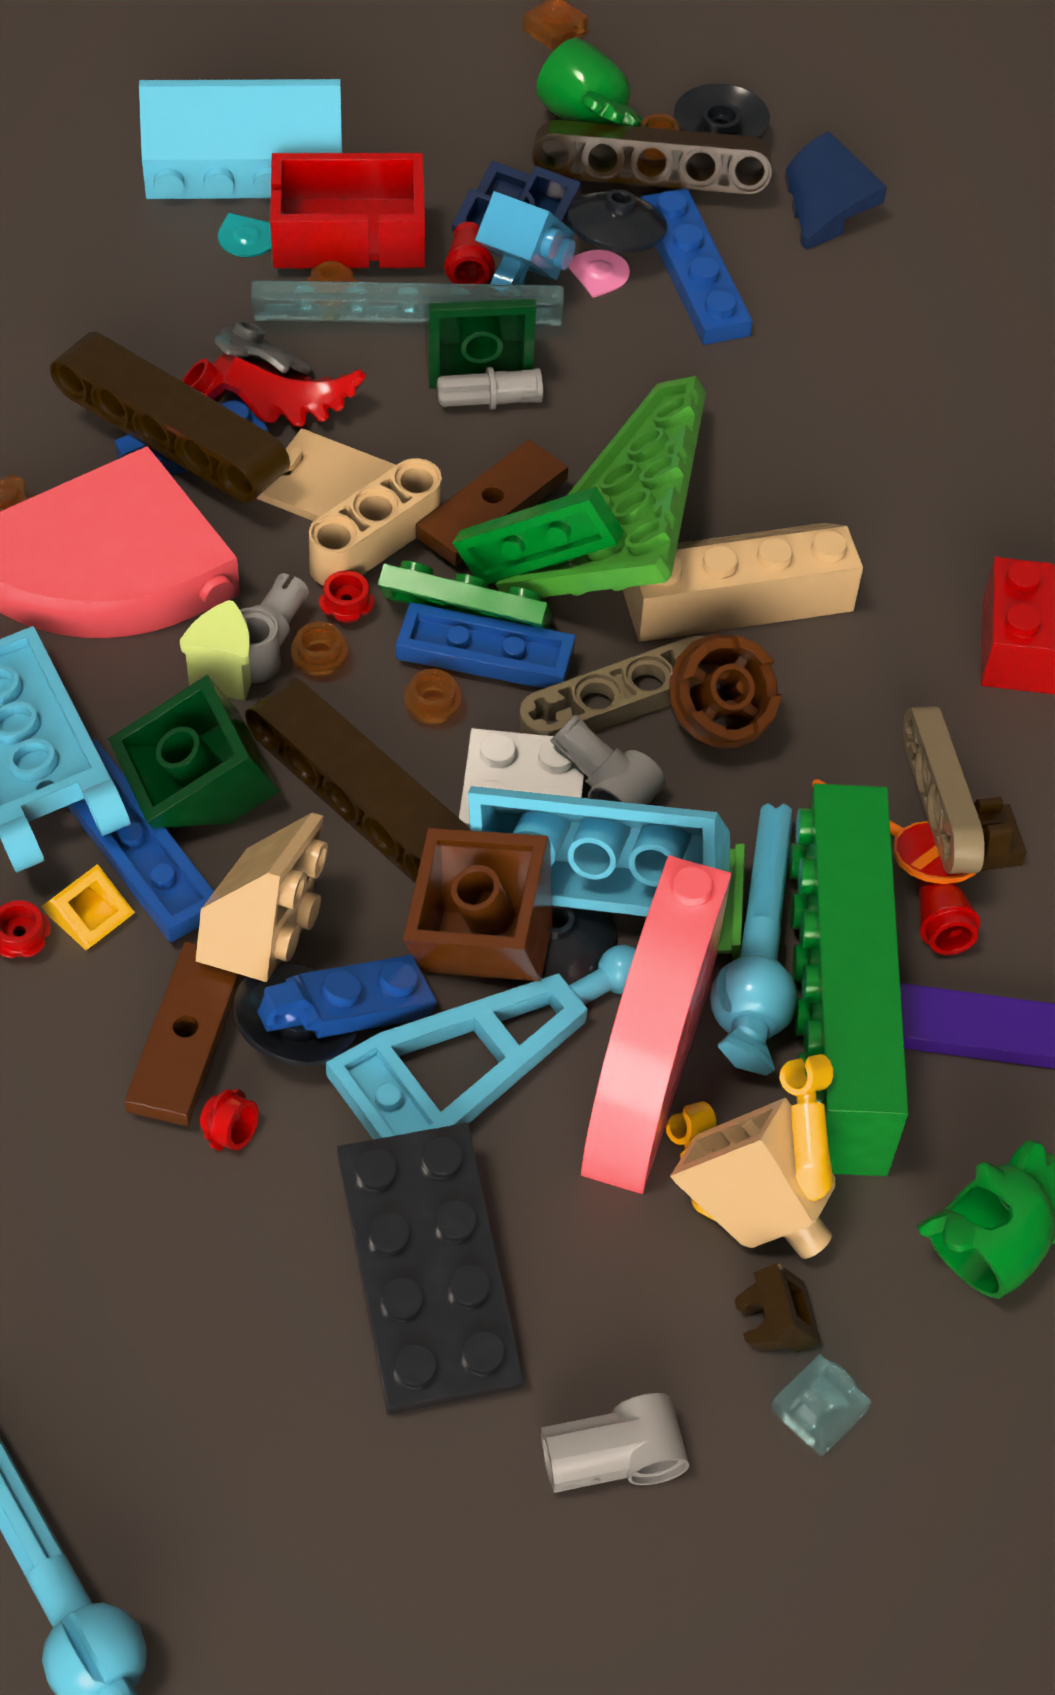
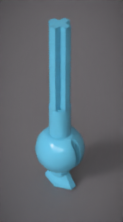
M769 803L763 805L760 809L740 957L727 964L716 974L710 993L713 1015L718 1024L728 1033L718 1043V1048L735 1068L765 1076L775 1071L766 1040L778 1034L790 1024L798 1002L797 989L793 977L777 961L793 819L791 818L792 809L786 804L775 808Z
M0 1438V1531L53 1627L44 1642L42 1663L49 1687L56 1695H138L135 1686L146 1671L148 1655L140 1625L128 1611L103 1602L92 1603Z

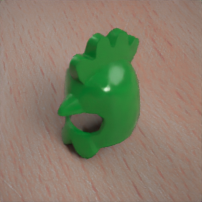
M577 37L568 39L559 45L544 63L537 79L536 95L544 106L561 120L613 125L616 123L636 127L644 126L646 121L628 105L631 87L627 77L596 46Z
M1025 1141L1014 1153L1008 1164L995 1166L988 1162H980L976 1166L975 1179L937 1214L917 1224L920 1235L929 1238L933 1248L945 1264L980 1293L991 1298L1000 1299L1016 1290L1032 1275L1048 1253L1051 1245L1055 1243V1155L1046 1153L1044 1146L1038 1141Z

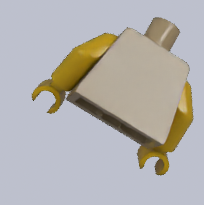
M825 1055L809 1056L806 1063H804L802 1058L790 1060L782 1067L780 1082L788 1093L796 1096V1105H791L786 1098H783L717 1126L716 1116L712 1107L707 1102L700 1101L685 1105L683 1112L673 1114L667 1121L666 1133L670 1140L678 1145L684 1144L685 1150L680 1154L681 1159L670 1177L690 1196L692 1205L697 1212L718 1222L743 1246L753 1248L784 1237L801 1258L807 1259L822 1251L832 1238V1232L819 1217L836 1186L828 1146L825 1106L822 1103H817L816 1092L826 1089L831 1084L833 1078L832 1064Z

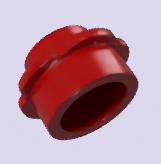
M344 570L333 573L326 579L323 587L324 594L319 597V606L325 615H332L337 621L348 623L357 621L362 614H369L374 607L375 600L374 596L369 593L370 587L364 576L354 571Z
M24 900L10 901L0 907V955L6 958H14L16 956L28 958L38 954L46 945L45 937H48L51 933V925L47 916L41 913L36 905ZM26 931L22 936L14 935L16 932Z
M226 1089L218 1095L212 1096L204 1105L200 1116V1127L204 1131V1138L209 1141V1146L217 1151L223 1150L224 1147L235 1151L244 1148L256 1131L259 1109L254 1101L246 1099L245 1093L240 1089Z

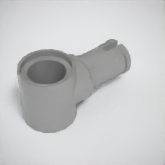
M285 573L279 574L260 605L240 610L247 624L250 637L252 683L265 682L272 679L279 672L281 666L280 647L289 634V622L309 595L308 587L297 577H294L289 586L285 588L290 581V575Z
M576 714L550 740L588 777L585 780L591 787L588 799L649 805L666 784L661 768L649 756L636 750H629L623 753L616 748L613 751Z

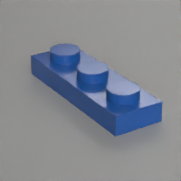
M410 602L396 642V659L544 689L566 681L575 649L576 635Z

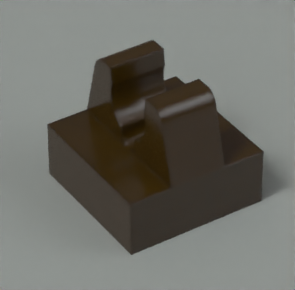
M1001 796L977 799L974 805L984 834V862L981 871L1022 866L1027 851L1010 804L1003 805Z
M779 1263L753 1272L756 1283L736 1297V1309L747 1316L764 1310L765 1317L758 1328L743 1333L745 1341L760 1351L791 1348L797 1353L821 1344L804 1281Z

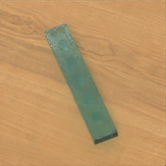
M255 280V282H252L251 291L255 321L425 323V305L428 303L536 299V325L561 326L564 305V287L554 285Z

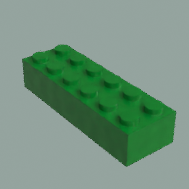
M813 784L808 808H798L796 843H791L788 862L789 879H798V893L792 894L790 908L791 930H800V945H794L792 956V977L794 982H802V998H798L794 1013L795 1036H804V1053L799 1052L797 1059L802 1058L804 1063H806L809 1056L823 1054L830 1060L833 1067L831 1084L826 1089L816 1092L817 1103H822L825 1106L832 1173L888 1176L908 1116L888 787Z

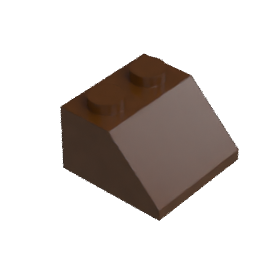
M428 828L403 936L405 945L421 971L541 982L552 929L551 852L548 836Z

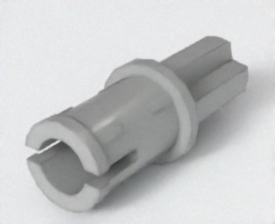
M493 367L486 368V373L441 376L437 380V398L440 405L444 407L488 404L489 409H496V404L542 402L543 383L541 370L537 368L522 371L494 372Z

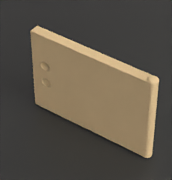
M301 428L286 448L290 458L289 469L256 499L314 521L396 464Z

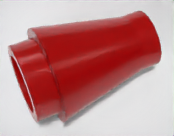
M463 222L455 228L453 241L444 263V270L448 279L457 288L464 291H475L485 286L495 270L494 259L490 251L475 241L480 226L474 222Z
M916 878L919 887L920 936L922 940L930 945L934 952L941 955L959 954L972 947L978 938L980 917L957 883H932Z

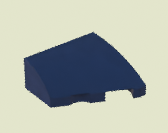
M829 131L806 145L786 168L785 181L787 189L794 197L792 203L794 218H799L802 229L800 242L806 250L842 235L846 218L882 204L885 201L887 186Z
M491 161L477 190L470 188L452 223V232L463 222H474L480 226L493 191L550 211L567 226L569 207L574 200L581 196V182L535 166L530 175Z

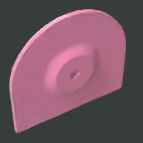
M601 249L589 250L574 255L568 266L592 298L621 288L629 279L630 274L629 265L624 258L614 252Z

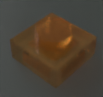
M547 0L523 14V31L554 51L566 40L579 38L587 33L588 16L564 0Z

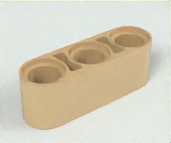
M412 458L404 460L316 518L311 523L309 529V570L315 582L324 586L326 579L330 575L344 570L354 571L363 575L416 539V523L440 506L442 476L439 468L426 459Z

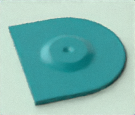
M228 213L218 231V242L226 252L234 256L256 257L263 255L272 249L270 222Z

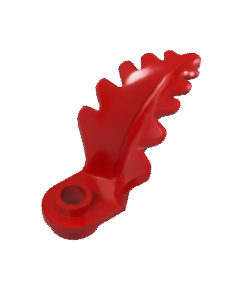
M224 353L213 363L206 358L196 362L185 374L182 382L216 402L221 400L227 390L232 391L263 422L275 423L279 415L282 414L293 426L302 427L305 424L308 412L312 413L317 421H325L329 417V408L337 412L341 411L345 405V397L352 398L355 396L358 386L366 378V373L361 369H357L347 375L342 374L335 379L323 377L311 380L305 374L284 375L283 372L268 362L247 360L241 356Z

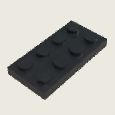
M468 1122L337 1146V1157L387 1415L522 1388L524 1382Z

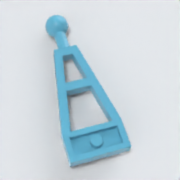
M628 945L611 947L600 958L597 970L570 985L558 973L541 979V982L534 981L380 1032L327 1061L326 1076L373 1140L467 1122L469 1124L586 1023L588 1011L585 1006L586 1004L609 991L623 994L636 949ZM548 1005L556 1012L552 1019L520 1046L501 1023V1021ZM474 1031L497 1060L498 1064L440 1112L399 1056Z

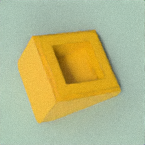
M98 864L41 906L47 915L85 950L89 949L135 913Z

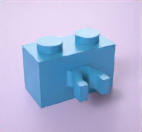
M493 191L475 238L476 242L502 259L492 278L489 289L507 299H519L528 270L557 281L561 269H567L572 261L575 252V241L573 240L575 233L550 211Z

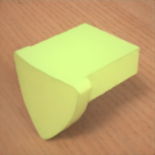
M228 600L211 608L195 620L181 637L180 648L181 652L186 655L189 686L208 675L226 697L245 701L252 684L250 637L241 611L234 601Z

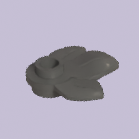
M237 320L235 326L224 325L220 334L215 336L214 343L222 352L228 355L241 356L247 360L260 362L263 358L283 373H286L290 367L307 375H310L312 371L310 365L303 358L270 344L264 339L266 332L249 322Z

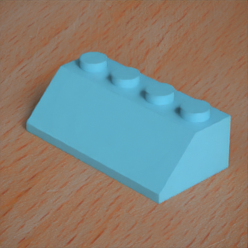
M340 79L139 80L141 153L146 199L271 198L272 153H343Z
M471 786L468 791L470 831L548 836L551 852V893L553 906L647 917L668 855L730 872V831L718 812Z

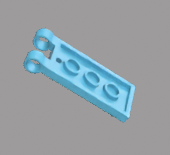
M34 626L0 639V838L16 873L45 861L28 823L41 816L85 799L102 836L131 824L116 786L110 778Z

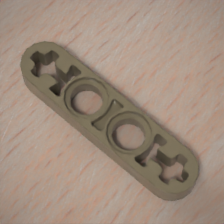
M704 636L684 638L528 695L520 707L519 732L555 736L576 714L593 733H597L668 707L669 681L677 657L691 642ZM641 675H652L658 678L663 685L656 690L648 691L638 688L633 683V680ZM599 693L607 696L612 701V704L603 709H592L582 702V698L588 694ZM543 715L547 721L555 720V723L547 724L543 718L535 720V717Z
M938 706L908 707L905 711L903 722L904 748L943 868L948 874L979 873L984 862L983 829L942 711Z

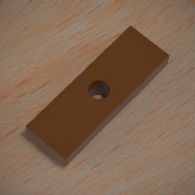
M528 439L416 523V538L456 566L463 559L452 543L460 530L533 507L568 480V466Z
M184 941L124 1100L126 1112L184 1126H189L232 1007L235 993L243 976L196 962L197 944Z

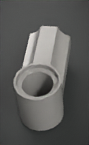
M650 1393L632 1397L614 1407L610 1414L541 1427L544 1462L554 1493L628 1478L629 1482L635 1485L658 1484L680 1476L690 1466L672 1398L665 1393Z

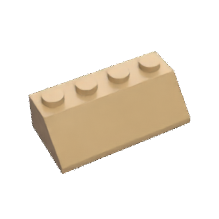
M818 523L678 543L672 575L666 583L628 587L623 590L638 642H646L853 612L863 566L848 526Z

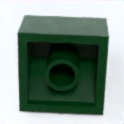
M536 299L441 302L425 305V354L429 388H437V380L441 376L486 373V368L493 367L494 372L532 370L534 366Z
M208 675L202 677L108 738L145 820L152 828L230 824L280 792L240 712Z

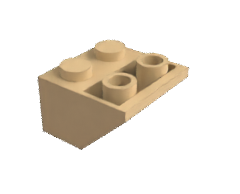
M310 813L253 844L244 851L201 908L196 962L267 982L281 960L286 962L291 960L300 932L303 928L310 930L313 927L320 908L321 895L313 893L315 878L320 876L328 852V843L320 840L323 815Z

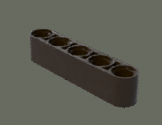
M552 120L539 128L532 150L534 166L574 180L755 194L768 185L772 176L770 150L765 142L752 136ZM549 140H558L565 144L568 152L561 157H552L545 153L542 145ZM598 144L610 145L617 155L609 161H600L593 157L591 149ZM655 148L664 154L665 159L662 163L651 166L641 161L639 155L646 149ZM703 152L709 154L714 160L713 164L702 170L693 168L689 164L688 159L695 153ZM751 156L759 159L763 164L759 171L751 174L741 172L736 166L741 159Z
M89 332L50 364V374L55 385L70 400L240 502L251 503L290 467V458L285 447L273 435L103 334Z
M290 679L245 711L247 725L256 740L414 883H416L428 828L470 831V828L300 679Z

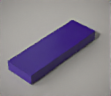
M900 983L904 1049L1055 1069V1003Z

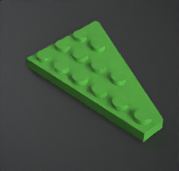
M697 376L657 383L568 493V495L592 487L598 488L624 530L618 545L497 581L495 585L499 591L508 593L510 587H521L539 593L542 599L549 596L566 594L579 596L586 592L608 589L621 591L628 587L666 583L673 571L706 397V391Z

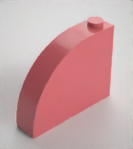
M148 446L0 511V613L26 626H34L35 629L49 633L80 638L128 637L176 625L240 595L237 557Z
M670 855L667 857L633 957L606 1051L585 1142L581 1176L636 1193H644L712 984L732 874L730 872Z

